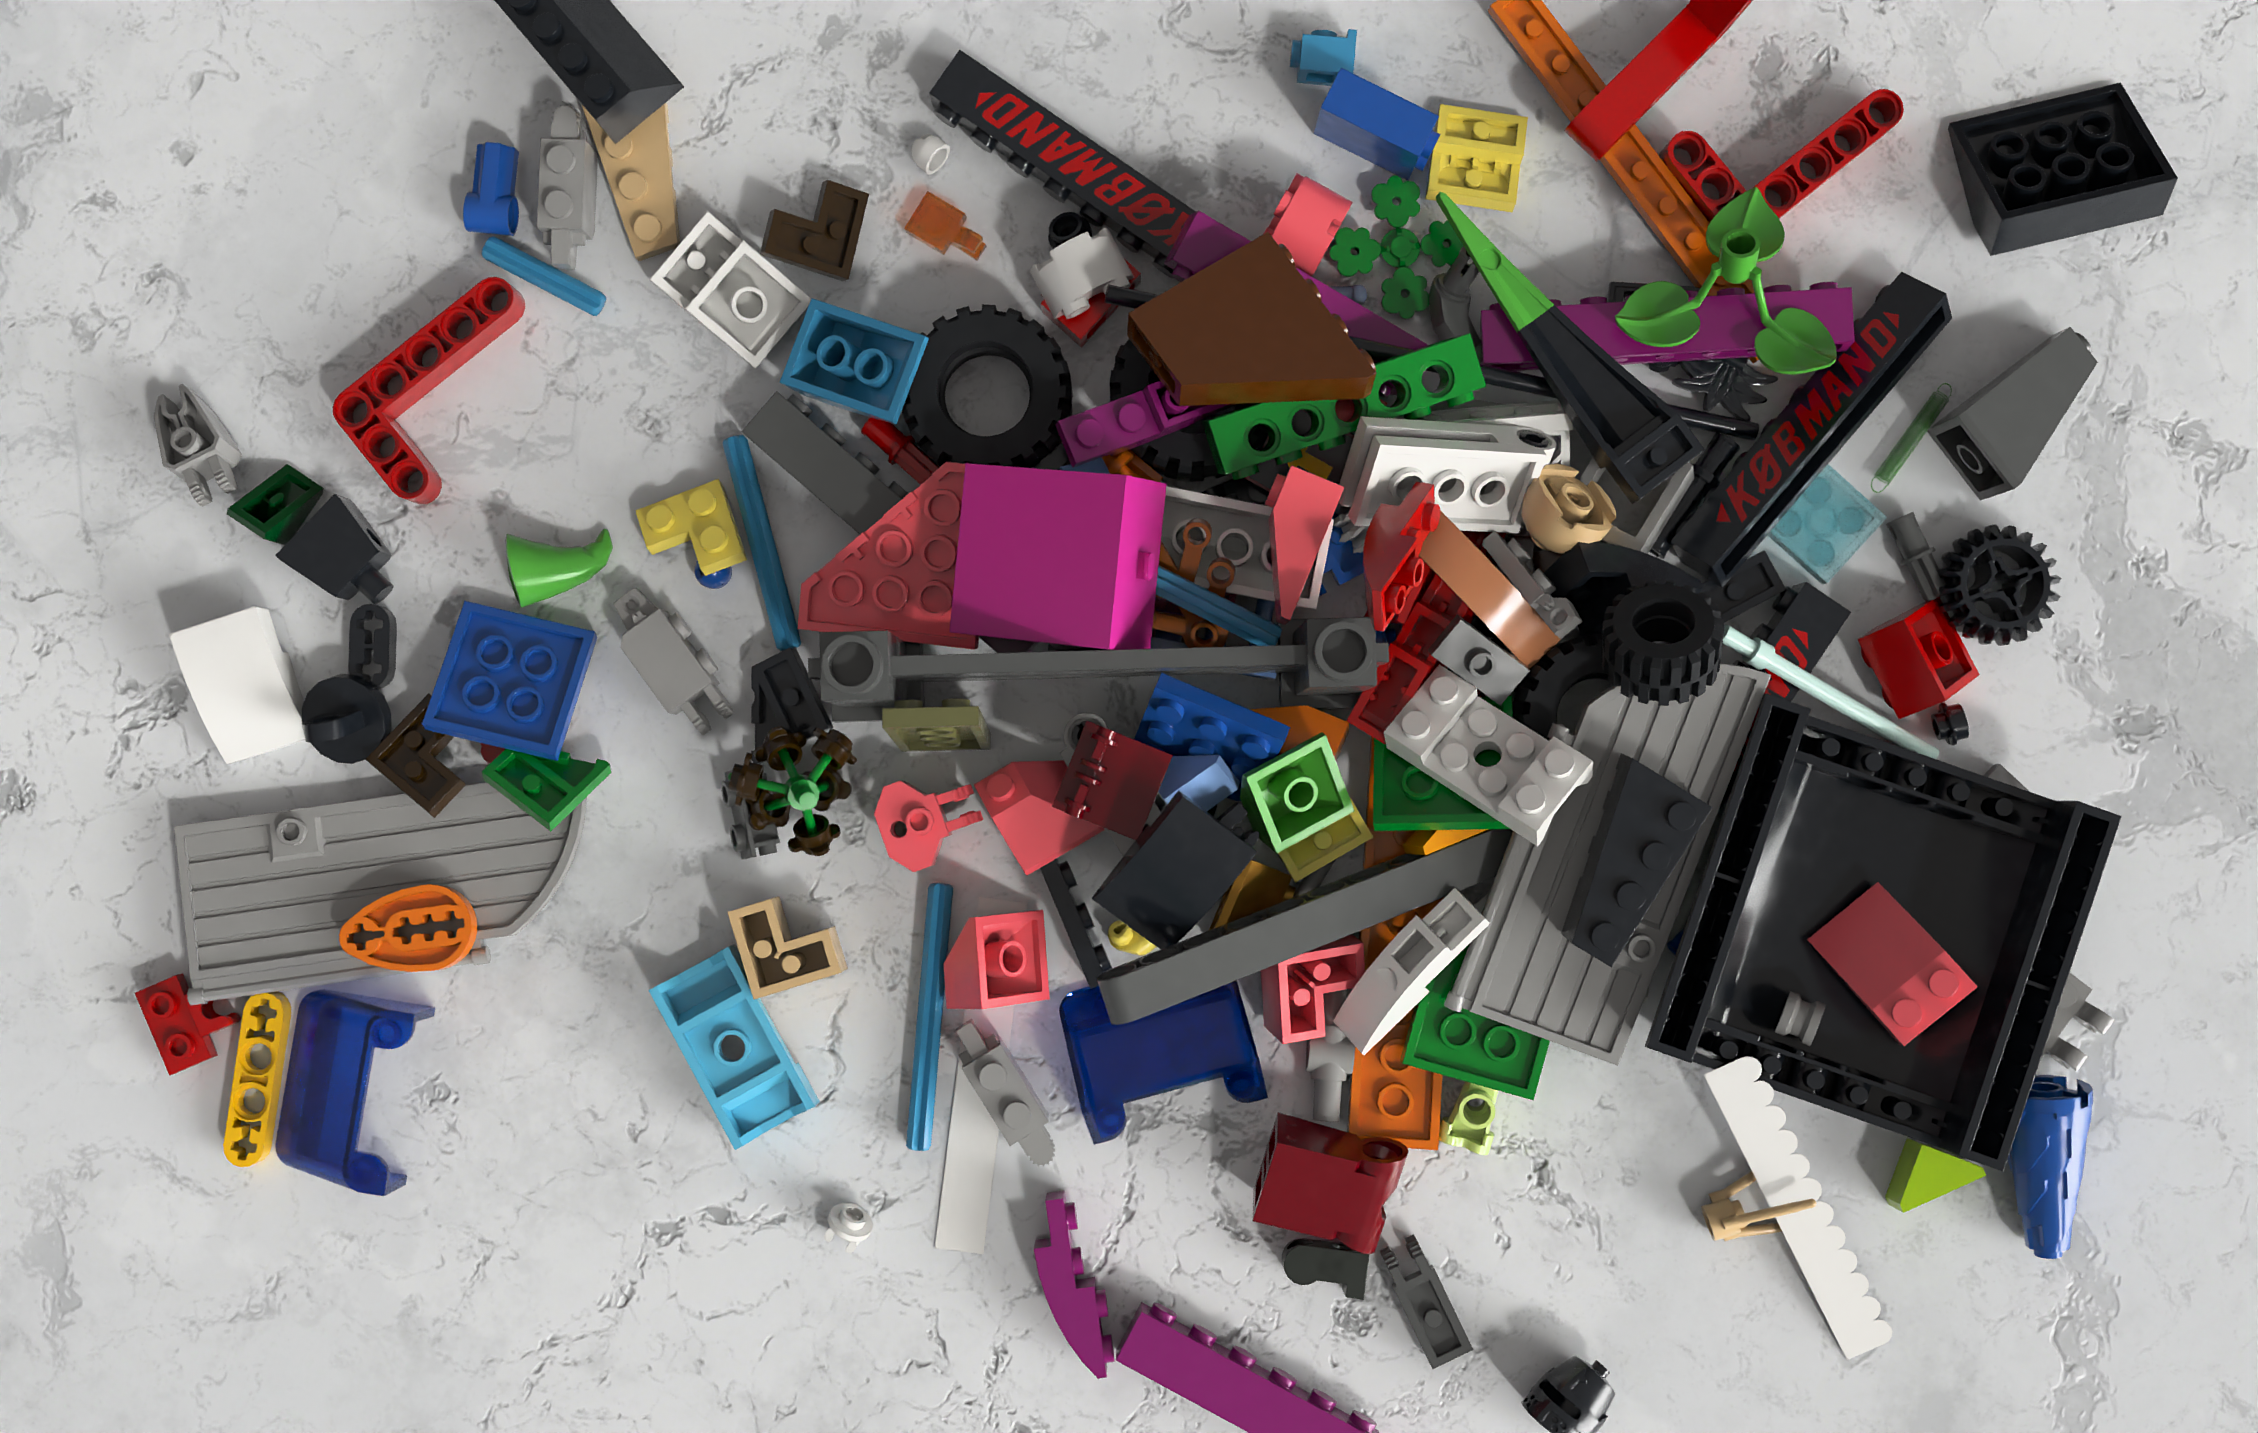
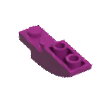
M1158 381L1147 385L1142 391L1059 420L1055 426L1074 468L1109 454L1114 456L1201 421L1236 404L1179 406L1162 382Z
M1065 1190L1049 1192L1046 1195L1045 1203L1050 1238L1035 1240L1034 1254L1044 1294L1055 1321L1074 1352L1098 1379L1107 1378V1363L1115 1362L1112 1335H1103L1101 1318L1108 1317L1105 1289H1096L1095 1277L1077 1279V1275L1084 1274V1264L1081 1247H1072L1070 1230L1078 1229L1075 1202L1066 1203Z

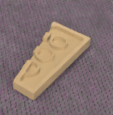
M667 103L657 109L617 144L611 140L582 105L635 258L638 261H642L676 249L680 244L676 191L673 186V159L669 143Z

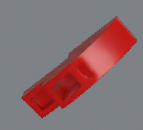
M1416 481L1399 506L1381 503L1370 522L1363 546V566L1367 610L1374 630L1384 632L1394 615L1400 614L1403 610L1406 597L1412 588L1418 587L1422 580L1424 561L1422 558H1418V555L1421 552L1424 540L1430 532H1434L1437 529L1440 520V506L1435 504L1434 484Z

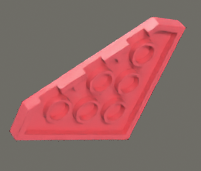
M945 462L925 482L888 510L874 525L865 532H862L837 553L836 557L823 568L801 584L798 629L819 632L889 631L905 642L977 649L979 635L949 632L965 463Z

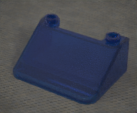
M1237 980L1141 1019L1119 1025L1111 1024L1099 986L1092 989L1085 987L1072 991L1064 997L1060 1004L1059 1014L1079 1103L1094 1145L1113 1140L1123 1132L1127 1122L1124 1103L1223 1077L1228 1094L1238 1102L1251 1103L1268 1098L1260 1060Z
M326 989L310 992L302 999L297 1013L275 1143L277 1156L285 1165L356 1192L386 1196L406 1185L407 1175L391 1173L382 1157L374 1153L358 1151L375 1047L395 1049L405 1045L414 1034L416 1022L434 1017L436 1007Z

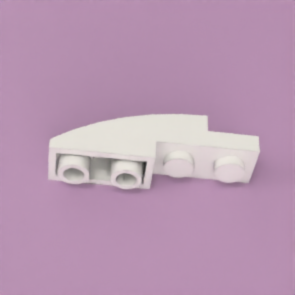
M1454 888L1423 919L1416 915L1396 935L1354 986L1333 1022L1355 1047L1365 1055L1430 992L1425 986L1472 942L1490 922L1460 891Z

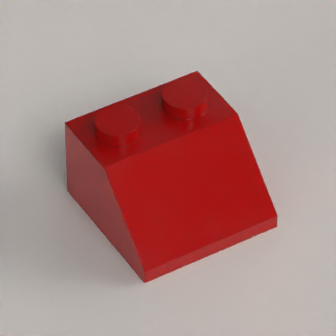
M1940 597L1926 601L1898 615L1857 639L1861 646V655L1864 662L1869 668L1873 669L1882 686V696L1886 704L1894 709L1898 719L1948 700L1980 675L1956 628H1952L1948 624L1950 620L1948 613L1940 612L1939 606L1943 604Z

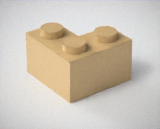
M779 896L727 912L753 999L836 975L848 969L835 926L792 939Z

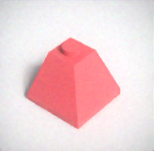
M1064 760L1011 762L974 784L992 820L1027 876L1105 830L1099 825L1076 818L1052 807L1068 768Z
M1043 910L969 917L943 963L946 1009H987L1050 999Z

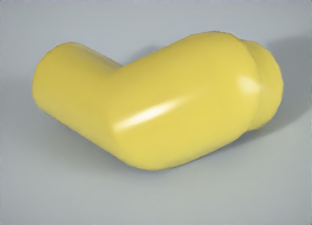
M1117 920L1109 926L1108 937L1110 944L1119 951L1144 956L1156 948L1154 944L1121 920Z

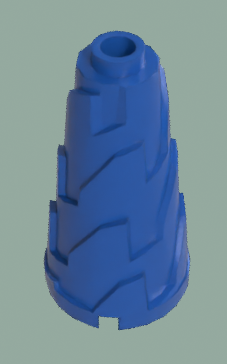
M2035 1075L2007 1159L2013 1174L2018 1215H2021L2025 1246L2033 1249L2035 1256L2045 1259L2060 1258L2063 1256V1252L2069 1250L2071 1246L2073 1217L2076 1212L2077 1198L2083 1177L2086 1142L2092 1115V1086L2077 1079V1090L2068 1089L2067 1077Z

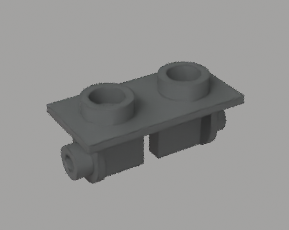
M732 770L725 772L726 781L721 783V792L725 806L732 808L735 825L730 826V837L734 850L736 852L740 851L742 860L757 857L755 850L757 847L760 856L777 853L776 844L780 843L777 826L774 824L766 825L763 830L759 831L750 826L749 817L751 813L749 803L743 798L741 806H735L737 792L729 790L730 780L728 779V774ZM763 773L762 779L767 780L766 773Z

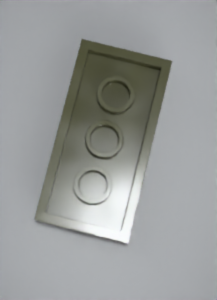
M945 699L942 700V707H923V701L899 700L894 702V708L882 709V728L902 752L991 750L990 730L979 707L970 706V700Z

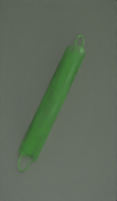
M1933 392L1932 395L1934 396H1930L1923 410H1920L1919 414L1912 421L1910 428L1908 427L1897 445H1895L1884 463H1882L1881 467L1883 469L1877 470L1875 474L1877 479L1881 476V479L1887 481L1888 485L1894 478L1893 476H1896L1902 465L1914 451L1915 445H1918L1924 434H1926L1937 416H1939L1945 405L1949 402V399L1947 401L1942 396L1943 398L1938 401L1935 399L1937 398L1936 394H1934L1936 392Z

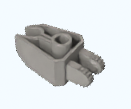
M184 384L179 385L182 401L181 410L165 395L158 396L154 412L155 427L163 466L186 482L193 498L203 507L213 502L206 481L215 477L218 486L227 494L238 489L232 468L238 465L242 454L217 414L203 399Z

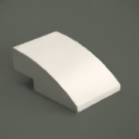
M708 211L650 279V282L755 369L805 311L811 301V298Z
M254 606L169 634L177 661L193 701L226 764L236 763L305 740L302 728V706L304 701L289 653L282 652L269 609Z

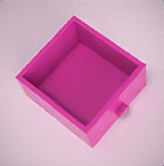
M965 463L949 632L1108 650L1150 649L1167 484L1120 474Z

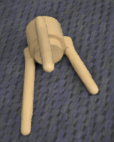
M1751 1171L1728 1187L1710 1193L1711 1203L1701 1207L1712 1239L1714 1241L1719 1239L1728 1241L1738 1237L1782 1232L1778 1223L1750 1226L1748 1224L1813 1208L1816 1206V1201L1814 1199H1807L1744 1213L1740 1201L1730 1202L1729 1198L1756 1181Z

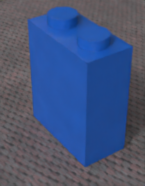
M1340 68L1320 108L1314 134L1405 180H1409L1414 168L1423 171L1440 137L1439 133L1433 131L1439 116Z

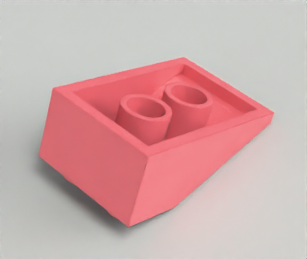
M1292 465L1286 477L1277 473L1265 502L1266 506L1273 508L1268 520L1276 622L1283 625L1291 620L1344 490V487Z
M1879 882L1874 884L1807 939L1900 1046L1908 1044L1978 987L1951 956Z

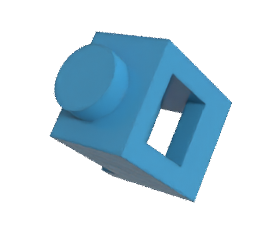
M1348 29L1346 38L1337 37V34L1333 31L1315 30L1311 32V35L1303 34L1302 40H1292L1290 67L1298 68L1297 83L1332 86L1340 68L1353 73L1357 30Z

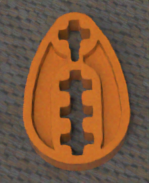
M426 884L401 889L365 906L342 926L339 941L342 949L347 954L377 967L407 972L442 970L457 964L469 953L477 935V918L472 905L460 892L448 886ZM451 912H454L456 918L464 920V927L457 929V937H454L453 932L450 930H441L434 932V940L432 941L430 934L419 933L412 935L411 943H409L407 937L399 936L398 933L399 928L406 926V918H409V922L412 925H423L428 923L429 915H431L432 920L435 922H445L451 920ZM362 924L365 931H384L383 937L367 941L365 944L366 949L364 950L362 943H354L353 935L361 932Z

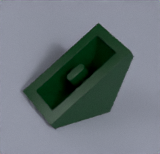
M286 464L227 509V515L261 538L286 545L304 523L322 496L324 488Z

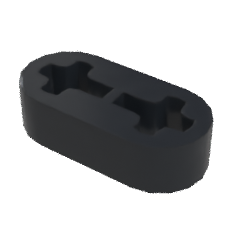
M374 604L362 605L354 611L350 620L349 674L358 675L366 679L365 683L369 684L373 689H381L389 685L394 678L396 670L397 623L393 613L386 607ZM373 613H375L376 619L383 620V627L374 631V644H372V631L364 629V622L372 620ZM373 650V661L381 665L382 670L381 673L374 674L371 681L370 675L364 674L362 669L363 665L371 663Z

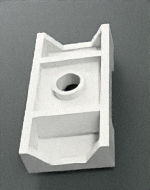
M1440 664L1384 731L1386 747L1536 846L1543 840L1554 814L1575 787L1587 784L1593 777V760L1554 736L1548 741L1480 698L1475 686ZM1487 749L1495 750L1501 755V759L1494 766L1484 767L1475 761L1479 752Z

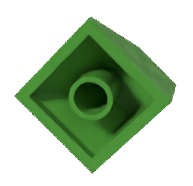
M1323 732L1242 775L1240 800L1244 809L1248 812L1247 817L1253 832L1258 831L1259 839L1276 854L1355 811L1327 736Z

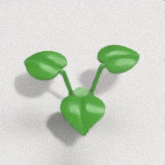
M1757 187L1744 192L1730 201L1709 223L1705 237L1706 245L1713 255L1719 257V261L1712 264L1710 274L1694 299L1689 301L1687 292L1675 283L1655 281L1637 289L1615 316L1617 326L1629 337L1640 343L1655 347L1677 346L1690 340L1699 331L1700 319L1693 310L1702 304L1718 276L1722 275L1727 282L1733 284H1740L1750 279L1752 280L1761 322L1767 327L1757 334L1754 342L1756 356L1764 366L1781 374H1802L1830 367L1835 363L1837 356L1836 346L1829 331L1819 319L1809 312L1796 308H1787L1782 310L1775 320H1772L1769 316L1761 283L1762 270L1757 267V262L1765 261L1780 251L1783 246L1785 232L1780 219L1765 202Z

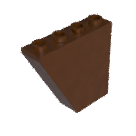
M1269 232L1259 236L1128 313V338L1179 406L1363 399L1370 395L1376 377V367L1371 356L1364 349L1356 347L1349 338L1348 329L1341 317L1336 313L1331 314L1322 302L1317 286L1309 278H1303L1296 269L1294 259L1288 248L1283 244L1278 245Z

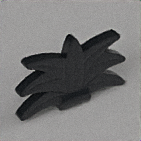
M1748 357L1678 361L1691 379L1675 378L1672 380V384L1687 391L1705 393L1703 399L1704 411H1710L1720 402L1737 419L1750 421L1751 417L1745 411L1742 404H1761L1767 402V398L1754 391L1749 385L1771 384L1778 381V377L1754 370L1747 364Z

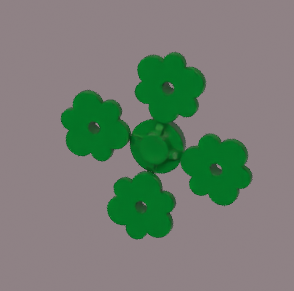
M1391 176L1386 184H1377L1372 189L1371 199L1376 204L1374 209L1375 216L1380 220L1387 219L1389 225L1396 229L1389 231L1383 237L1380 246L1376 240L1369 239L1370 233L1366 228H1358L1355 232L1348 227L1341 228L1335 234L1334 241L1336 245L1331 247L1329 256L1333 261H1338L1337 270L1342 276L1351 277L1357 271L1361 274L1369 273L1373 268L1372 261L1382 254L1384 261L1388 265L1398 269L1394 272L1392 278L1385 279L1381 284V289L1385 293L1381 300V306L1389 314L1399 312L1401 318L1410 319L1415 311H1424L1429 306V294L1425 291L1427 287L1426 278L1420 275L1415 276L1413 271L1407 268L1417 260L1420 248L1425 255L1432 256V264L1440 268L1445 266L1446 263L1449 266L1453 264L1463 244L1448 220L1444 224L1440 221L1432 222L1428 229L1429 234L1425 235L1420 243L1413 232L1401 228L1406 225L1409 217H1415L1420 211V205L1417 202L1420 196V188L1413 181L1403 183L1399 176ZM1392 200H1397L1399 205H1394ZM1443 242H1448L1449 247H1444ZM1351 250H1356L1358 255H1352ZM1402 291L1408 294L1407 298L1402 297Z

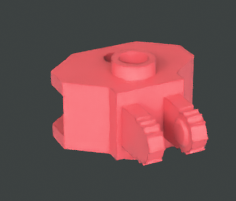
M901 780L884 786L874 816L888 856L912 872L935 865L943 839L952 835L951 831L983 820L981 811H970L960 815L957 819L947 821L942 805L969 798L971 794H974L971 784L940 795L938 793L927 795L910 783ZM899 821L905 823L907 827V832L903 837L898 836L895 832V825Z

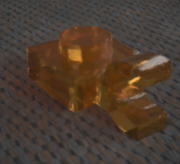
M928 191L904 228L907 234L942 255L946 253L950 245H953L978 261L987 247L982 242L983 237L966 227H962L967 219L964 212Z

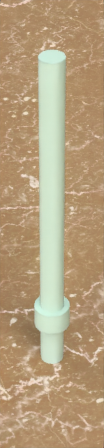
M1724 625L1723 644L1742 654L1744 662L1758 670L1767 669L1899 747L1933 759L1938 758L1939 750L1936 747L1776 654L1774 646L1758 637L1751 639L1731 626Z

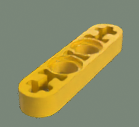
M280 992L253 995L248 999L243 1009L223 1143L224 1154L227 1160L238 1167H249L264 1160L272 1147L291 1019V1004L288 998ZM269 1001V1007L276 1010L277 1015L267 1020L265 1028L266 1017L264 1014L259 1013L258 1008L259 1006L266 1005ZM265 1028V1032L274 1031L275 1034L274 1037L270 1035L254 1036V1031ZM259 1043L266 1045L270 1049L272 1056L270 1064L264 1069L256 1067L250 1059L252 1048ZM250 1088L258 1089L265 1097L264 1108L259 1113L250 1112L244 1105V1095ZM241 1120L245 1122L261 1121V1126L258 1125L250 1129V1124L241 1125ZM250 1129L249 1141L257 1144V1149L246 1156V1148L239 1146V1140L247 1138Z

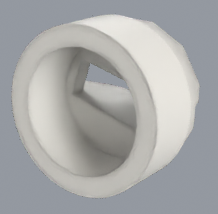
M931 134L922 135L920 139H916L911 147L912 160L928 175L937 172L946 162L950 153V146L939 137Z

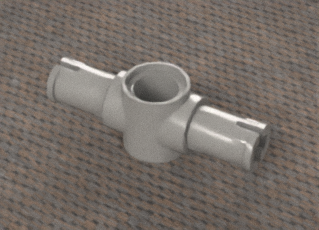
M1348 989L1323 994L1326 1037L1307 1040L1306 1071L1311 1072V1079H1314L1313 1120L1339 1122L1342 1081H1347V1074L1352 1075L1355 1045L1333 1022L1347 998Z

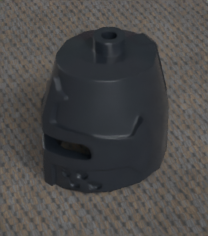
M1573 1356L1557 1368H1552L1546 1372L1521 1403L1527 1412L1551 1433H1597L1608 1418L1606 1412L1615 1396V1392L1605 1379L1610 1372L1599 1361L1596 1360L1590 1365L1577 1356Z

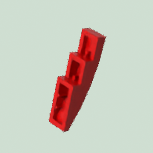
M1435 574L1422 599L1417 601L1395 641L1390 643L1389 662L1379 665L1377 668V686L1362 692L1346 720L1383 744H1386L1384 731L1429 678L1439 662L1431 656L1428 649L1457 614L1465 619L1470 611V608L1437 574Z

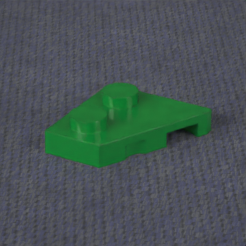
M505 749L482 771V776L485 782L551 832L612 772L610 764L601 759H597L596 763L571 759L570 753L561 751L558 761Z

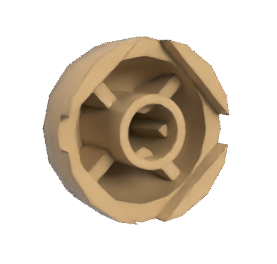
M1557 463L1545 465L1540 476L1534 478L1529 485L1522 503L1521 515L1533 542L1541 549L1560 554L1571 550L1578 542L1588 544L1600 542L1614 526L1611 523L1616 519V510L1604 490L1593 480L1586 486L1583 482L1576 479L1575 476L1580 471L1570 466Z

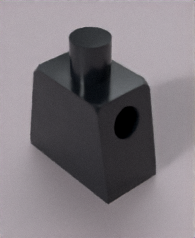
M334 494L275 555L289 567L337 598L350 600L360 591L373 604H378L390 594L394 587L379 572L392 556L390 551L357 506L350 499Z

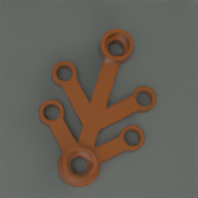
M1201 518L1192 519L1186 524L1183 531L1185 547L1179 569L1161 541L1159 565L1194 583L1203 548L1209 544L1212 536L1211 525ZM1193 527H1200L1205 531L1206 537L1200 541L1191 538L1189 530ZM1223 557L1216 558L1209 564L1207 570V580L1210 583L1208 590L1223 598L1226 588L1232 584L1236 573L1232 561ZM1223 566L1228 569L1230 576L1224 580L1217 579L1213 574V569ZM1180 606L1178 607L1184 616L1157 611L1154 607L1152 628L1183 636L1188 648L1223 647L1228 638L1227 630ZM1201 627H1207L1213 632V637L1203 640L1198 637L1196 631Z

